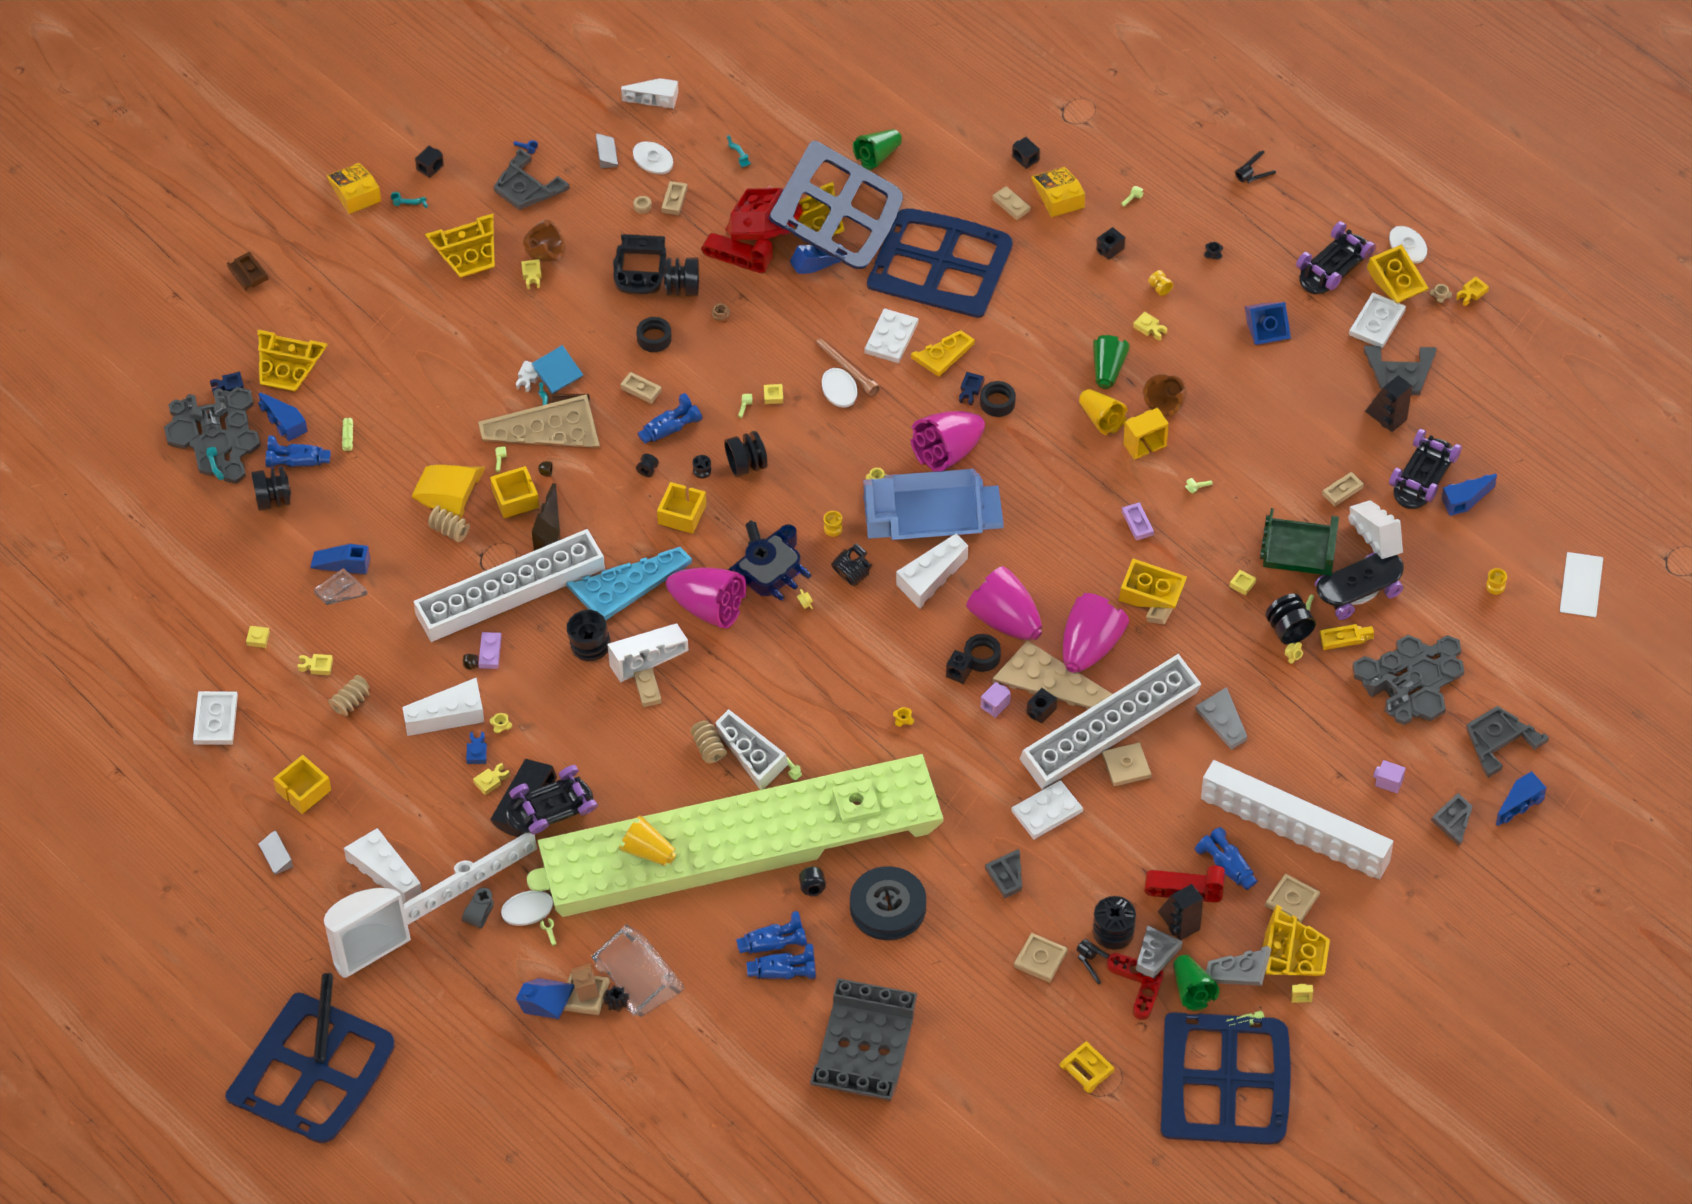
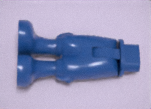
M683 393L679 396V406L675 410H667L643 426V430L637 434L644 444L650 441L655 442L674 432L680 431L683 425L701 421L703 417L696 405L692 406L688 395Z
M268 436L265 465L267 468H272L282 464H286L288 467L321 466V463L330 464L331 450H323V447L306 444H290L288 447L281 446L277 443L275 436Z
M1222 827L1216 828L1211 832L1210 837L1209 835L1203 837L1194 850L1199 855L1207 852L1214 857L1215 865L1223 867L1225 874L1238 886L1241 885L1245 890L1250 889L1258 882L1253 876L1254 872L1239 853V849L1228 843L1226 831ZM1217 844L1224 850V853L1216 847Z
M798 911L791 914L790 922L785 925L772 924L751 931L747 935L744 934V937L736 939L739 953L749 952V954L781 950L790 944L807 945ZM794 933L792 935L783 937V935Z
M813 943L807 944L804 952L800 955L793 956L791 953L774 954L760 957L759 959L755 958V961L747 962L748 977L757 976V979H792L795 976H805L808 979H816ZM794 965H804L801 967H794Z

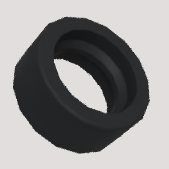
M649 317L641 321L637 326V342L643 350L659 352L670 345L672 338L671 327L665 319ZM651 329H658L665 333L662 338L657 340H650L643 336L645 332Z
M994 381L986 384L981 390L980 405L986 414L1002 417L1011 413L1015 408L1016 394L1010 384L1003 381ZM1000 393L1006 395L1009 400L1004 404L997 405L990 403L987 397Z
M976 634L967 640L964 654L972 657V669L985 672L994 669L999 664L1001 648L996 638L987 634ZM985 646L992 649L994 655L988 659H977L972 656L971 651L976 647Z

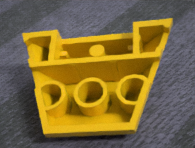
M833 181L819 187L827 193L836 196ZM811 196L799 200L804 212L798 222L819 232L830 213V208ZM842 219L833 236L844 231Z
M494 213L476 218L475 222L446 231L440 229L425 234L426 238L460 278L495 267Z
M257 329L259 338L260 385L296 392L328 344L312 340L306 342L276 336L273 332Z
M426 466L412 494V498L429 509H434L439 505L441 510L446 509L447 514L452 512L453 517L458 515L459 520H461L465 512V504L475 483H479L485 467Z
M1276 904L1265 931L1263 947L1269 946L1271 949L1265 974L1324 976L1330 939L1312 927H1306L1297 921L1296 916L1288 915L1281 910V906Z

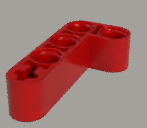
M710 233L701 247L702 253L708 257L761 274L766 272L773 259V245L768 239L757 240L753 246L716 233Z
M1213 865L1207 868L1206 875L1150 870L1146 873L1144 892L1153 897L1169 898L1172 894L1192 884L1203 897V902H1220L1223 898L1225 869L1221 866Z

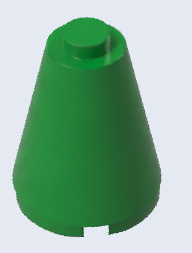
M895 129L860 135L853 142L854 156L863 163L861 164L862 167L872 170L878 167L901 145L902 136Z
M1112 335L1098 336V340L1094 339L1095 380L1100 388L1109 389L1114 386L1130 350V344L1123 339V342L1118 340V337Z
M1189 955L1178 956L1173 963L1182 1005L1190 1011H1198L1208 1007L1207 1003L1211 1000L1214 1002L1219 996L1220 989L1218 984Z

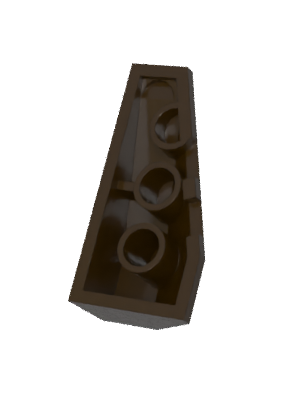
M552 483L547 493L546 503L542 504V511L538 513L532 529L534 551L561 540L557 489L554 483Z

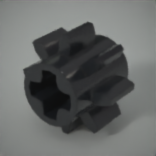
M614 985L610 990H606L604 1004H608L609 1010L613 1009L619 1012L623 1007L627 1008L629 994L625 993L624 987L619 988Z

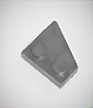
M1457 793L1431 818V821L1459 846L1463 841L1464 832L1473 806Z

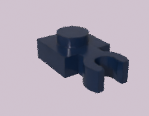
M240 372L222 375L223 380L213 379L210 381L211 387H215L212 388V393L217 388L229 392L236 387L244 388Z
M966 372L960 387L961 391H964L959 395L960 403L965 398H969V405L973 404V394L979 395L985 380L984 376Z

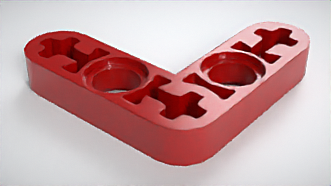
M1112 953L1109 955L1106 964L1109 972L1142 983L1134 1003L1133 1015L1139 1020H1146L1152 1012L1164 977L1163 970L1157 974L1155 979L1146 975L1143 976L1141 972L1135 974L1129 968L1137 966V959L1120 953ZM1115 960L1119 961L1117 966L1113 965ZM1150 989L1154 995L1147 997L1143 994V991ZM1144 1002L1146 1003L1145 1010L1142 1013L1140 1012L1142 1003Z

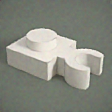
M524 361L518 373L517 390L520 389V386L525 385V392H529L531 389L530 382L536 384L539 375L532 367V362Z

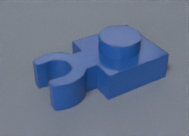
M471 732V743H467V764H487V743H484V732H481L479 738H474V734Z

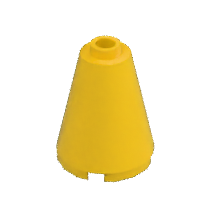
M1087 389L1081 393L1079 403L1100 433L1108 435L1107 433H1116L1122 428L1127 419L1125 417L1126 411L1128 412V408L1123 402L1092 389Z
M639 815L637 818L640 821L632 823L622 840L625 844L623 847L619 846V850L664 866L667 863L671 865L677 855L674 853L675 848L644 817Z

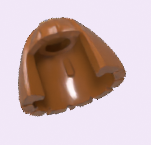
M545 219L532 227L523 239L525 251L534 259L554 261L563 256L564 240L562 234H560V230L555 226V223L549 219Z
M1158 374L1151 377L1143 388L1145 403L1151 410L1158 407L1163 416L1177 413L1182 408L1186 399L1184 381L1175 375Z

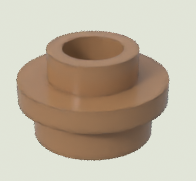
M718 303L711 311L712 317L718 321L726 320L730 315V310L725 304Z

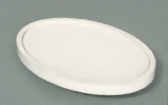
M648 141L635 145L633 149L634 160L645 171L653 174H665L673 168V158L663 146Z
M1397 226L1391 230L1389 242L1392 248L1402 244L1413 263H1421L1425 260L1427 246L1423 238L1416 231L1405 226Z
M831 368L824 373L822 377V390L826 398L837 407L847 408L852 406L857 399V386L852 376L840 368Z
M543 891L522 892L506 901L502 907L501 915L503 920L510 925H530L542 920L551 912L553 900L549 894Z

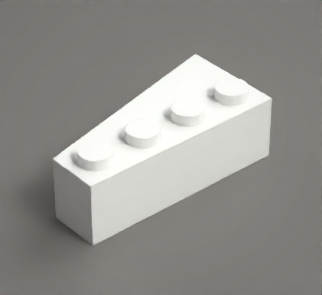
M1371 500L1349 507L1350 515H1348L1350 524L1357 529L1358 534L1364 537L1365 542L1370 544L1374 553H1377L1381 559L1403 553L1401 523L1399 519L1395 520L1393 515H1387V511L1381 510Z
M957 533L896 571V585L921 609L924 606V602L928 598L930 599L935 594V591L945 584L946 579L951 574L953 575L968 559V545Z
M677 623L608 644L609 664L620 683L634 677V672L653 668L689 651L688 639Z
M477 678L402 707L407 736L484 722Z
M729 709L715 722L719 736L760 790L765 789L788 765L786 754Z
M378 828L344 848L347 862L354 864L360 872L370 876L376 884L398 891L401 894L403 904L422 893L420 881Z

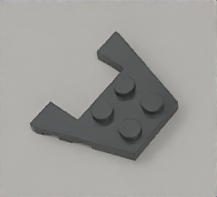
M521 148L517 150L515 158L511 159L509 167L502 173L494 185V192L518 210H521L570 189L569 184L559 176L543 186L524 172L522 168L530 163L532 158Z
M1364 346L1365 356L1367 355L1368 363L1375 373L1380 390L1399 375L1412 385L1411 395L1421 394L1437 348L1420 347V362L1381 361V346Z
M1498 706L1466 725L1468 735L1488 778L1501 771L1503 767L1492 753L1520 736L1534 750L1547 743L1549 737L1544 733L1541 735L1536 732L1534 727L1518 721L1519 718Z

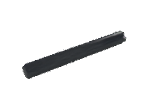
M323 973L321 978L314 1050L315 1063H324L326 1060L333 975L331 973Z

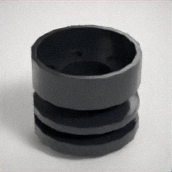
M667 258L664 268V286L667 296H672V288L676 289V296H679L681 288H685L686 296H698V258H686L684 266H681L679 258H676L675 266H672V258Z
M751 431L750 436L747 433L743 434V443L738 436L725 439L724 447L727 460L735 477L748 474L749 464L753 471H758L759 467L761 469L767 468L766 449L757 431Z
M283 466L278 467L279 476H275L274 468H271L270 477L268 478L264 470L251 472L259 511L271 509V500L274 499L278 507H281L280 498H284L286 506L290 505L291 490L288 476Z
M1288 594L1278 598L1268 607L1265 613L1266 619L1270 622L1271 627L1275 629V633L1280 641L1285 645L1304 640L1316 627L1315 618L1307 610L1306 604L1298 594Z
M582 610L575 613L567 623V634L573 654L578 659L584 661H596L604 657L608 653V644L611 643L604 616L594 610Z
M1109 896L1100 900L1094 910V939L1104 948L1112 950L1122 949L1129 945L1134 938L1135 907L1124 897Z

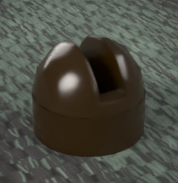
M551 461L540 463L538 466L540 474L551 476L553 463Z
M466 654L463 656V666L467 670L477 667V655Z

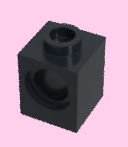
M1024 137L1012 145V157L1027 169L1040 161V148L1030 139Z
M428 146L415 158L416 170L429 178L444 166L442 152L431 146Z
M1114 227L1097 238L1096 250L1108 260L1125 249V236Z
M955 650L946 664V677L964 684L972 671V657Z
M1043 688L1027 702V714L1030 718L1040 723H1043L1057 709V697Z

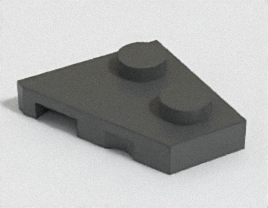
M1019 849L985 864V870L1004 899L1022 891Z

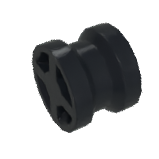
M643 454L640 459L641 462L636 466V470L642 476L651 477L654 474V469L659 465V461L651 454Z
M706 455L696 456L692 462L693 474L700 479L707 478L711 474V460Z

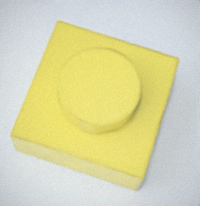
M782 384L764 385L765 404L783 403Z
M1239 570L1231 580L1229 587L1247 595L1256 583V578Z
M250 626L246 640L247 646L266 648L270 634L269 628Z
M1292 985L1291 1003L1312 1002L1313 985Z

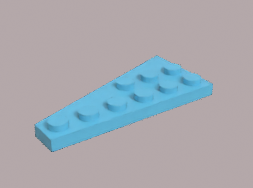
M681 547L658 553V556L650 559L646 557L634 564L627 563L604 570L601 574L593 577L589 575L577 582H566L567 588L589 610L598 611L607 620L666 581L673 573L679 572L690 565L692 558Z

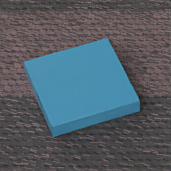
M563 345L531 364L551 394L558 392L583 376Z

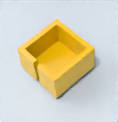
M1158 407L1125 421L1123 444L1134 460L1149 454V450L1140 438H1143L1152 452L1167 446L1169 423Z
M526 466L490 477L491 489L503 518L539 508L538 493Z
M670 482L657 509L658 524L694 534L706 507V492L690 487L688 490L689 501H687L686 486Z
M304 755L300 756L273 778L276 792L286 801L290 800V804L301 814L331 791L329 777Z

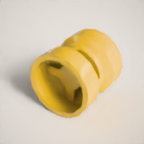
M1161 270L1154 272L1148 279V283L1153 288H1156L1155 291L1160 296L1168 294L1173 288L1172 281L1166 279V275Z
M829 511L824 515V532L830 537H836L842 533L843 518L839 512Z
M1494 568L1489 571L1486 589L1489 593L1498 595L1504 592L1507 581L1506 572L1500 568Z

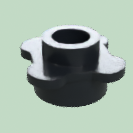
M1210 242L1205 245L1206 252L1204 256L1206 258H1222V245L1217 242Z

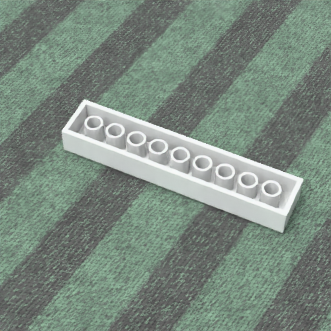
M586 529L413 601L415 615L428 638L433 642L567 586L566 582H577L585 576H591L605 570L604 556L590 532Z
M1177 654L1025 748L1019 759L1043 790L1096 757L1102 751L1112 747L1195 695L1201 683L1181 656Z
M1213 760L1203 776L1201 799L1208 804H1214L1226 812L1240 816L1243 820H1249L1261 828H1267L1279 836L1287 837L1299 845L1309 847L1314 852L1322 853L1334 861L1342 862L1352 869L1362 871L1369 877H1375L1380 880L1390 863L1393 840L1215 760Z

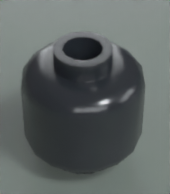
M807 867L799 874L800 888L805 895L817 896L825 890V876L820 868Z

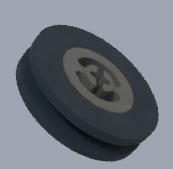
M893 866L871 869L862 874L851 889L850 913L852 920L863 933L875 939L897 940L904 938L917 930L924 920L926 914L925 889L920 880L905 869ZM885 896H888V902L891 906V911H888V904L885 900Z

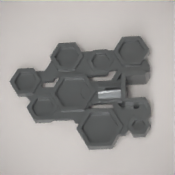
M236 387L229 392L217 388L213 391L215 404L197 407L195 395L188 394L183 400L175 399L169 403L170 414L173 417L172 421L164 427L168 445L183 449L190 445V448H194L199 473L210 476L214 473L212 472L209 458H207L206 450L207 448L215 447L218 456H215L214 460L217 468L225 476L224 481L237 484L246 477L244 465L240 458L246 453L251 454L260 447L258 432L249 430L247 414L245 412L253 406L250 390ZM228 413V416L225 418L227 430H223L219 418ZM196 421L201 422L203 433L200 436ZM231 451L229 453L230 460L226 461L224 455Z
M1406 635L1397 640V650L1383 654L1379 660L1376 661L1364 656L1353 662L1354 679L1362 681L1363 687L1371 697L1385 690L1391 698L1386 700L1384 712L1394 717L1395 722L1402 725L1411 722L1412 716L1432 721L1444 714L1446 708L1443 694L1439 693L1440 688L1460 678L1465 672L1463 661L1456 658V656L1461 654L1460 641L1448 635L1437 640V643L1433 646L1421 643L1420 639ZM1437 654L1441 656L1436 660L1431 659L1433 656ZM1407 668L1406 673L1399 677L1395 676V674ZM1418 687L1422 688L1408 696L1409 692L1415 690Z

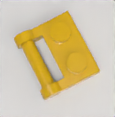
M1087 1041L1063 1059L1059 1065L1084 1086L1083 1089L1087 1093H1091L1097 1085L1115 1070V1067ZM1076 1061L1093 1078L1089 1081L1072 1063Z

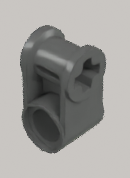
M480 888L475 892L469 905L464 910L463 922L480 929L485 925L487 917L494 906L492 892L488 888Z

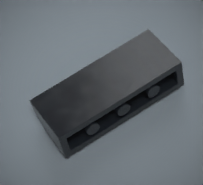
M525 759L490 819L493 825L511 836L519 837L525 834L514 830L507 823L506 808L512 800L509 792L521 784H527L529 791L555 782L557 776L553 766Z

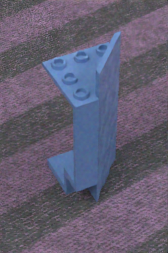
M975 469L884 475V478L863 480V499L865 502L868 539L891 537L892 540L948 536L956 533L958 535L983 533V530L1004 528L998 485L983 486V479H981V476Z

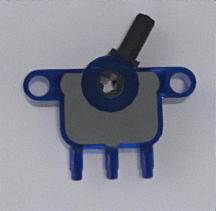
M751 520L745 525L750 540L745 556L728 570L743 575L746 585L759 595H773L782 601L784 596L779 589L784 585H788L794 590L797 589L798 585L792 579L799 573L807 579L812 576L801 565L800 553L794 548L797 545V529L791 524H786L765 540V538L761 539L756 522Z

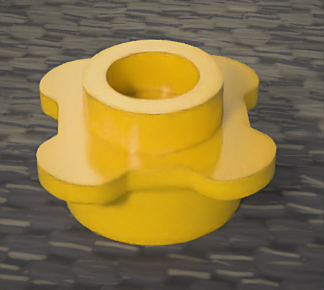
M905 707L895 710L893 712V716L896 718L895 725L898 727L907 724L912 725L914 723V719L911 716L912 710Z

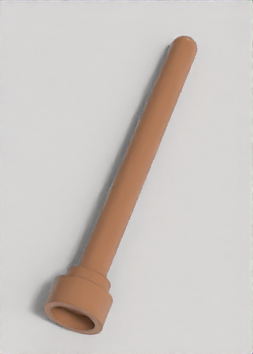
M821 338L817 339L816 344L858 380L870 397L875 396L879 392L880 385L877 382L866 379Z

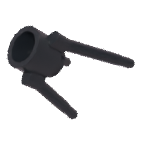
M1259 151L1243 166L1235 170V175L1240 182L1247 181V183H1250L1253 180L1276 173V170L1252 177L1254 170L1251 165L1265 153L1264 151Z
M1084 939L1077 947V952L1080 953L1078 959L1084 963L1097 984H1100L1101 981L1087 959L1092 960L1097 954L1108 959L1109 954L1099 949L1088 939Z

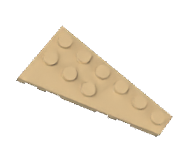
M587 394L478 422L482 440L486 442L600 448Z
M1026 641L992 680V683L997 682L998 684L1009 685V688L1012 689L1020 688L1027 690L1028 693L1033 695L1043 688L1057 697V701L1068 702V705L1086 707L1087 710L1113 695L1082 674L1068 671L1064 663L1029 641Z

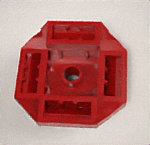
M770 186L746 189L730 214L729 223L725 228L727 236L732 240H763L773 238L779 234H790V231L782 229L769 220V215L784 189L771 188ZM799 202L794 213L796 221L799 220L804 212ZM787 222L786 225L792 228L794 227L792 224Z

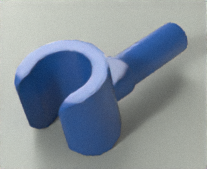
M534 140L529 141L528 144L517 141L513 143L514 146L527 149L529 154H534L535 149L538 148V143Z

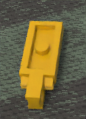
M1357 624L1320 630L1319 637L1323 650L1365 643L1367 640L1374 639V630L1372 626L1362 628L1357 626Z

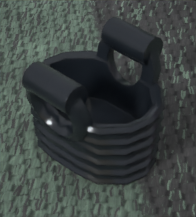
M857 543L848 550L843 549L836 559L831 562V566L836 573L853 587L869 576L868 570L872 564L864 558L867 552ZM854 551L859 557L851 560L850 555Z

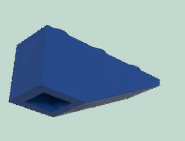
M798 245L789 262L798 274L814 273L841 262V260L826 254L812 245ZM838 250L836 251V253H838L839 255L846 257L845 254L839 252Z
M259 393L260 401L258 405L263 412L266 411L271 424L275 423L280 436H284L287 441H290L308 432L306 420L297 408L264 393Z
M1497 474L1484 475L1481 478L1466 480L1462 483L1443 487L1441 499L1449 515L1452 516L1470 510L1495 487Z
M346 544L314 551L310 568L367 574L370 563L369 547L366 545Z
M1532 771L1514 783L1498 812L1497 826L1502 823H1508L1517 814L1525 813L1529 807L1534 804H1540L1545 799L1547 787Z

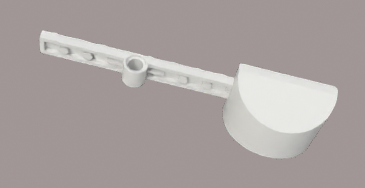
M525 833L475 863L467 860L458 862L454 867V875L404 904L401 894L390 888L367 889L338 901L327 911L324 917L332 959L338 973L344 978L349 977L410 941L408 924L537 850L535 835Z

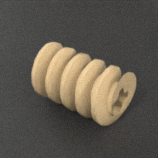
M439 505L432 510L428 519L431 529H435L439 533L441 532L444 536H448L456 542L463 541L470 529L469 523L465 525L466 520L464 518L459 520L458 515L453 517L452 512L447 514V510H441Z
M355 675L354 679L350 680L348 684L344 685L343 689H340L337 694L333 695L332 699L328 700V703L338 714L347 717L349 715L347 710L350 712L354 710L352 705L355 707L359 706L357 699L363 702L365 700L363 695L366 697L370 696L368 691L369 685L363 677Z
M703 720L691 728V735L702 755V759L706 763L717 762L726 756L727 751L723 749L724 745L721 743V738L718 737V732L713 724Z

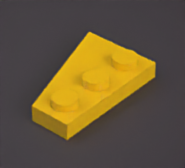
M960 330L943 338L941 342L933 346L930 344L920 352L915 351L911 353V359L940 377L975 344V339Z

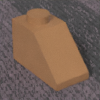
M591 963L572 968L571 974L580 1003L600 997Z

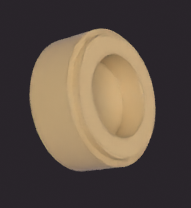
M639 196L633 202L634 210L640 214L648 213L652 208L651 200L646 196Z

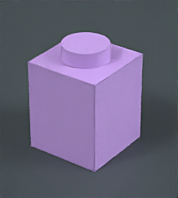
M995 682L981 696L980 708L996 718L1010 704L1011 692L1005 686Z
M1383 760L1381 766H1377L1373 777L1376 778L1375 786L1398 794L1406 768Z

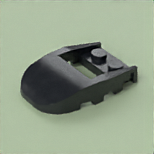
M622 234V243L618 245L617 254L613 260L616 288L621 292L629 294H651L659 291L663 282L666 265L665 236ZM624 254L660 255L658 272L623 270Z

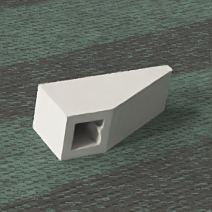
M660 78L622 86V101L674 109L678 96V81Z

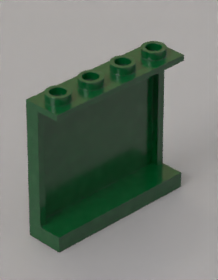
M1271 508L1270 515H1266L1260 559H1263V567L1332 576L1339 517L1331 516L1330 525L1273 518L1274 508Z

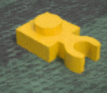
M1475 276L1463 286L1462 291L1457 293L1456 300L1465 298L1463 305L1466 306L1471 298L1476 301L1486 294L1489 286Z

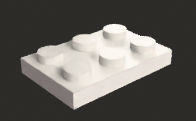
M1372 293L1349 330V335L1374 346H1381L1383 349L1404 314L1406 306L1400 303L1396 304L1390 299Z
M884 308L865 347V354L900 363L918 325V318Z
M198 691L193 735L194 744L233 745L238 700L237 692Z
M1060 780L1013 806L1011 812L1030 836L1036 839L1082 813L1083 807Z

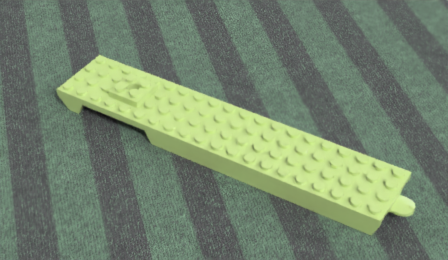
M923 754L643 816L675 848L674 853L677 855L671 865L667 863L664 866L619 850V846L623 847L625 844L622 840L632 823L640 821L638 818L538 840V846L544 867L531 871L527 876V884L533 891L550 890L555 910L562 917L817 860L825 849L903 831H909L915 837L927 835L943 823V815ZM853 802H860L861 804L854 805Z

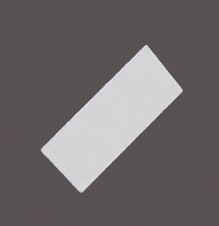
M1567 552L1560 612L1596 617L1603 557Z

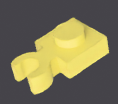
M540 260L521 261L523 280H526L527 289H530V284L532 283L537 284V288H540Z
M1146 312L1133 323V328L1146 336L1152 333L1154 338L1159 341L1162 338L1160 332L1165 335L1167 334V328L1159 325V320Z
M313 654V658H308L305 655L299 656V661L305 664H298V671L305 672L310 669L311 674L315 675L331 674L332 655Z
M500 763L493 772L488 768L473 778V782L486 796L501 786L500 780L509 778L510 771L500 772L504 769L503 764Z

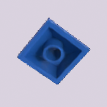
M1286 302L1262 303L1245 307L1247 325L1255 345L1291 338Z
M538 978L523 983L516 1001L525 1014L559 1019L575 986L571 983Z

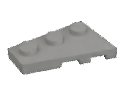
M1227 687L1196 705L1195 710L1231 750L1247 741V734Z
M1147 926L1136 971L1154 978L1182 948L1183 942Z
M1269 946L1262 947V950L1246 951L1244 955L1236 957L1231 955L1208 961L1206 973L1219 984L1262 986L1271 949Z

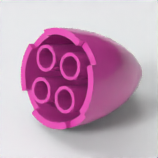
M963 411L941 412L919 419L911 427L913 429V439H910L913 452L922 465L927 464L932 469V472L943 471L959 462L975 447L983 434L985 422L979 415Z
M1004 566L997 568L985 578L986 581L978 590H974L967 601L966 608L985 624L1008 636L1029 641L1038 639L1042 634V623L1032 597L1021 581L1008 568Z
M691 568L673 573L666 580L667 589L672 597L689 613L709 624L720 628H729L740 614L738 608L741 598H745L746 581L744 576L737 572L719 568Z
M1084 593L1083 596L1077 597L1067 619L1063 637V661L1068 671L1072 673L1081 672L1097 663L1115 646L1129 624L1128 616L1122 609L1117 610L1108 604V599L1096 594Z

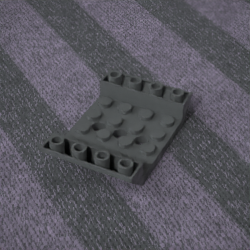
M838 978L833 994V1007L818 1064L814 1066L810 1085L891 1101L896 1092L913 1024L917 993ZM847 1041L850 1045L848 1047H841L839 1043ZM861 1045H867L870 1049L867 1051H861L859 1050V1047ZM881 1049H888L890 1051L887 1055L879 1053Z

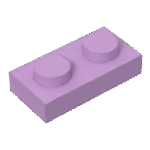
M1140 502L1122 507V514L1136 541L1154 535V530Z
M482 632L479 668L498 669L501 633Z

